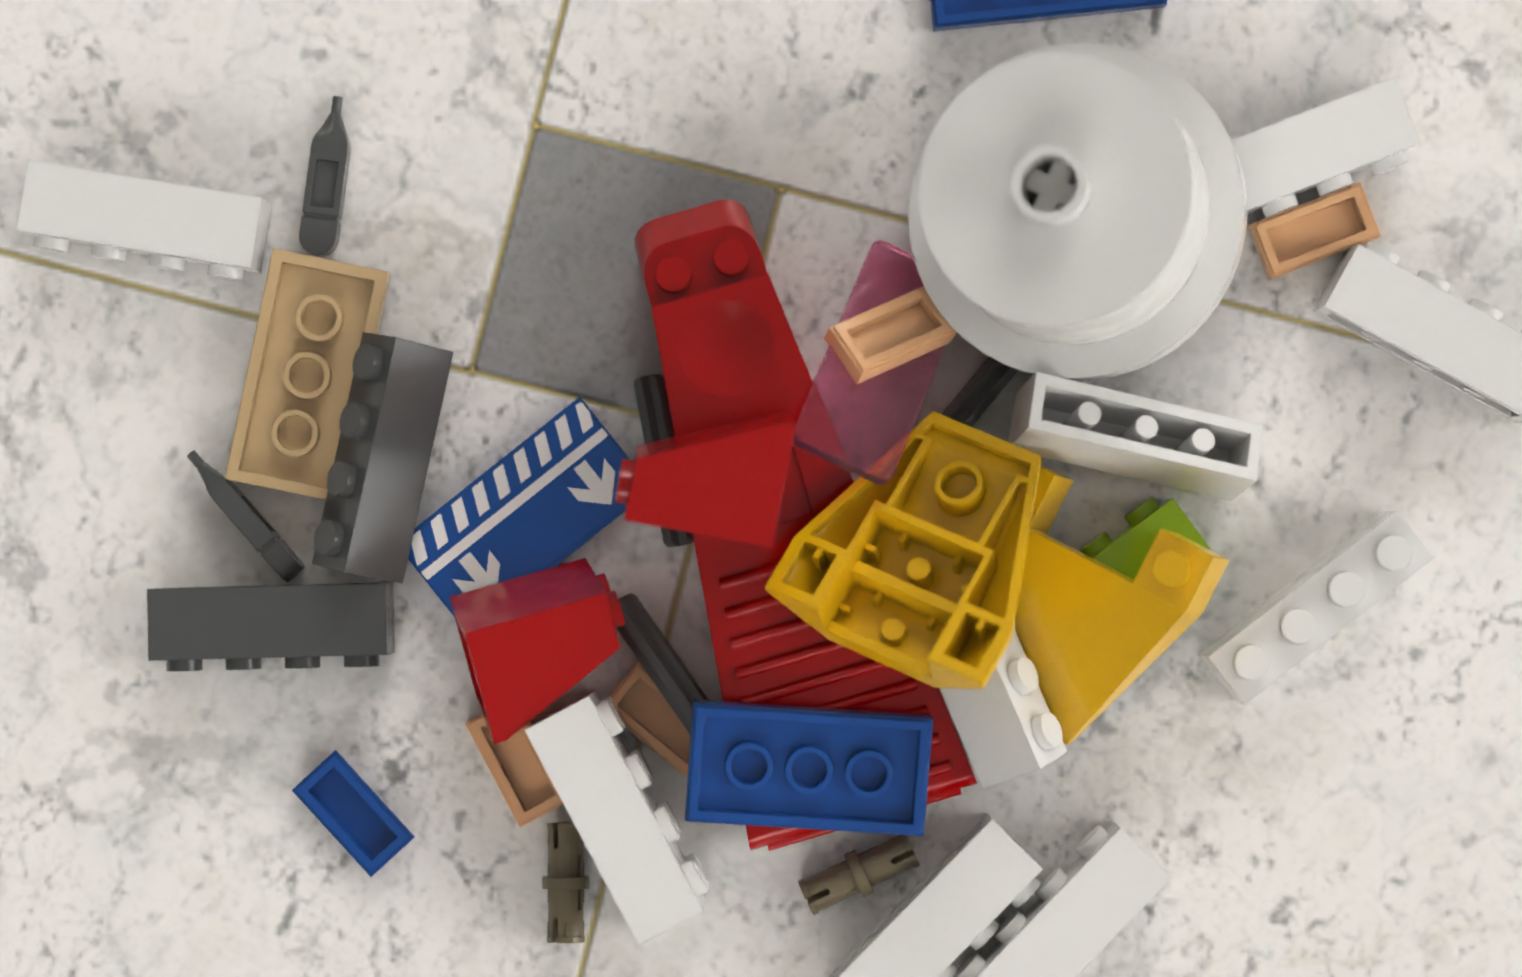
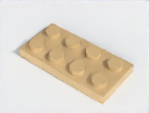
M273 248L225 479L326 500L328 492L327 476L331 466L334 464L341 433L340 417L348 402L354 374L352 367L354 355L360 347L363 332L379 334L391 273Z

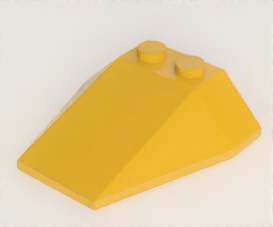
M932 411L794 536L765 585L766 591L828 640L934 688L984 689L1013 635L1042 461L1041 455Z

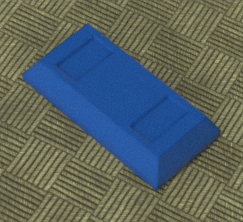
M337 750L292 789L295 795L370 877L415 837Z

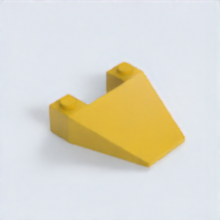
M1041 464L1015 617V631L1026 657L1032 661L1037 670L1039 687L1050 713L1060 723L1063 734L1062 741L1070 745L1203 613L1229 559L1176 532L1160 529L1135 579L1114 570L1047 535L1074 480Z

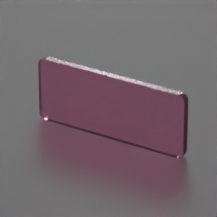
M885 241L874 242L866 255L838 323L924 286L917 271L913 255ZM828 345L797 418L793 443L797 447L877 485L887 484L895 474L945 345L859 384L855 383L832 346Z

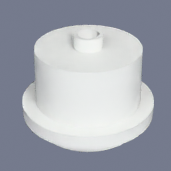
M1083 42L1056 44L1016 55L997 64L964 88L936 121L922 147L910 186L908 204V229L917 271L928 295L949 325L982 353L1010 368L1029 375L1040 372L1074 381H1093L1136 371L1161 359L1189 339L1208 320L1231 284L1240 261L1247 225V194L1237 152L1225 126L1200 92L1172 69L1146 55L1126 48ZM1077 180V187L1071 185L1070 182Z

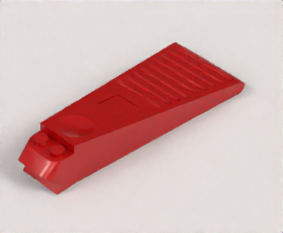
M728 199L718 200L645 223L637 231L634 238L635 250L651 303L675 437L775 412L791 414L796 423L773 547L769 548L692 533L723 701L932 715L933 729L926 805L961 795V788L977 784L939 688H934L828 640L766 591L765 585L794 536L851 486L854 481L767 273L747 210L737 201ZM746 825L750 850L768 846L769 851L836 832L833 830Z

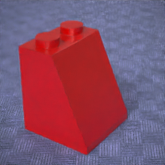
M775 412L638 445L634 461L622 459L615 502L626 504L624 516L626 521L772 548L796 423L791 414Z
M586 558L449 597L477 702L494 744L507 741L620 649L615 628L624 626L625 622L618 596L615 591L610 590L605 574L595 575Z

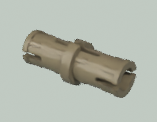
M573 822L547 823L548 876L542 877V889H548L547 942L582 943L585 942L583 921L584 889L589 888V876H584V842Z
M899 835L858 855L855 850L844 854L845 861L809 878L801 879L798 883L805 899L808 901L812 914L816 915L819 911L859 892L865 897L874 892L872 886L913 867L917 868L920 864L907 835Z

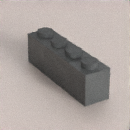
M363 332L360 347L357 349L353 359L352 367L354 374L348 402L340 417L341 433L336 456L327 476L328 492L323 515L314 535L315 551L312 564L344 573L403 583L453 357L452 351L397 337Z
M393 582L147 589L148 661L166 660V671L203 670L202 659H225L226 670L262 669L261 658L284 657L285 668L288 669L321 667L320 656H344V667L380 666L379 655L395 653Z

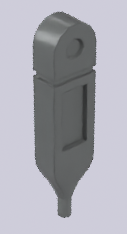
M333 96L331 113L315 134L309 157L302 209L304 215L301 217L299 239L303 249L317 257H326L334 252L339 242L341 229L340 219H342L351 146L341 116L343 97Z
M195 450L187 455V458L198 469L206 489L214 502L253 547L262 553L261 556L283 580L289 582L305 568L293 550L284 540L280 539L279 534L232 481L225 479V476L205 463Z

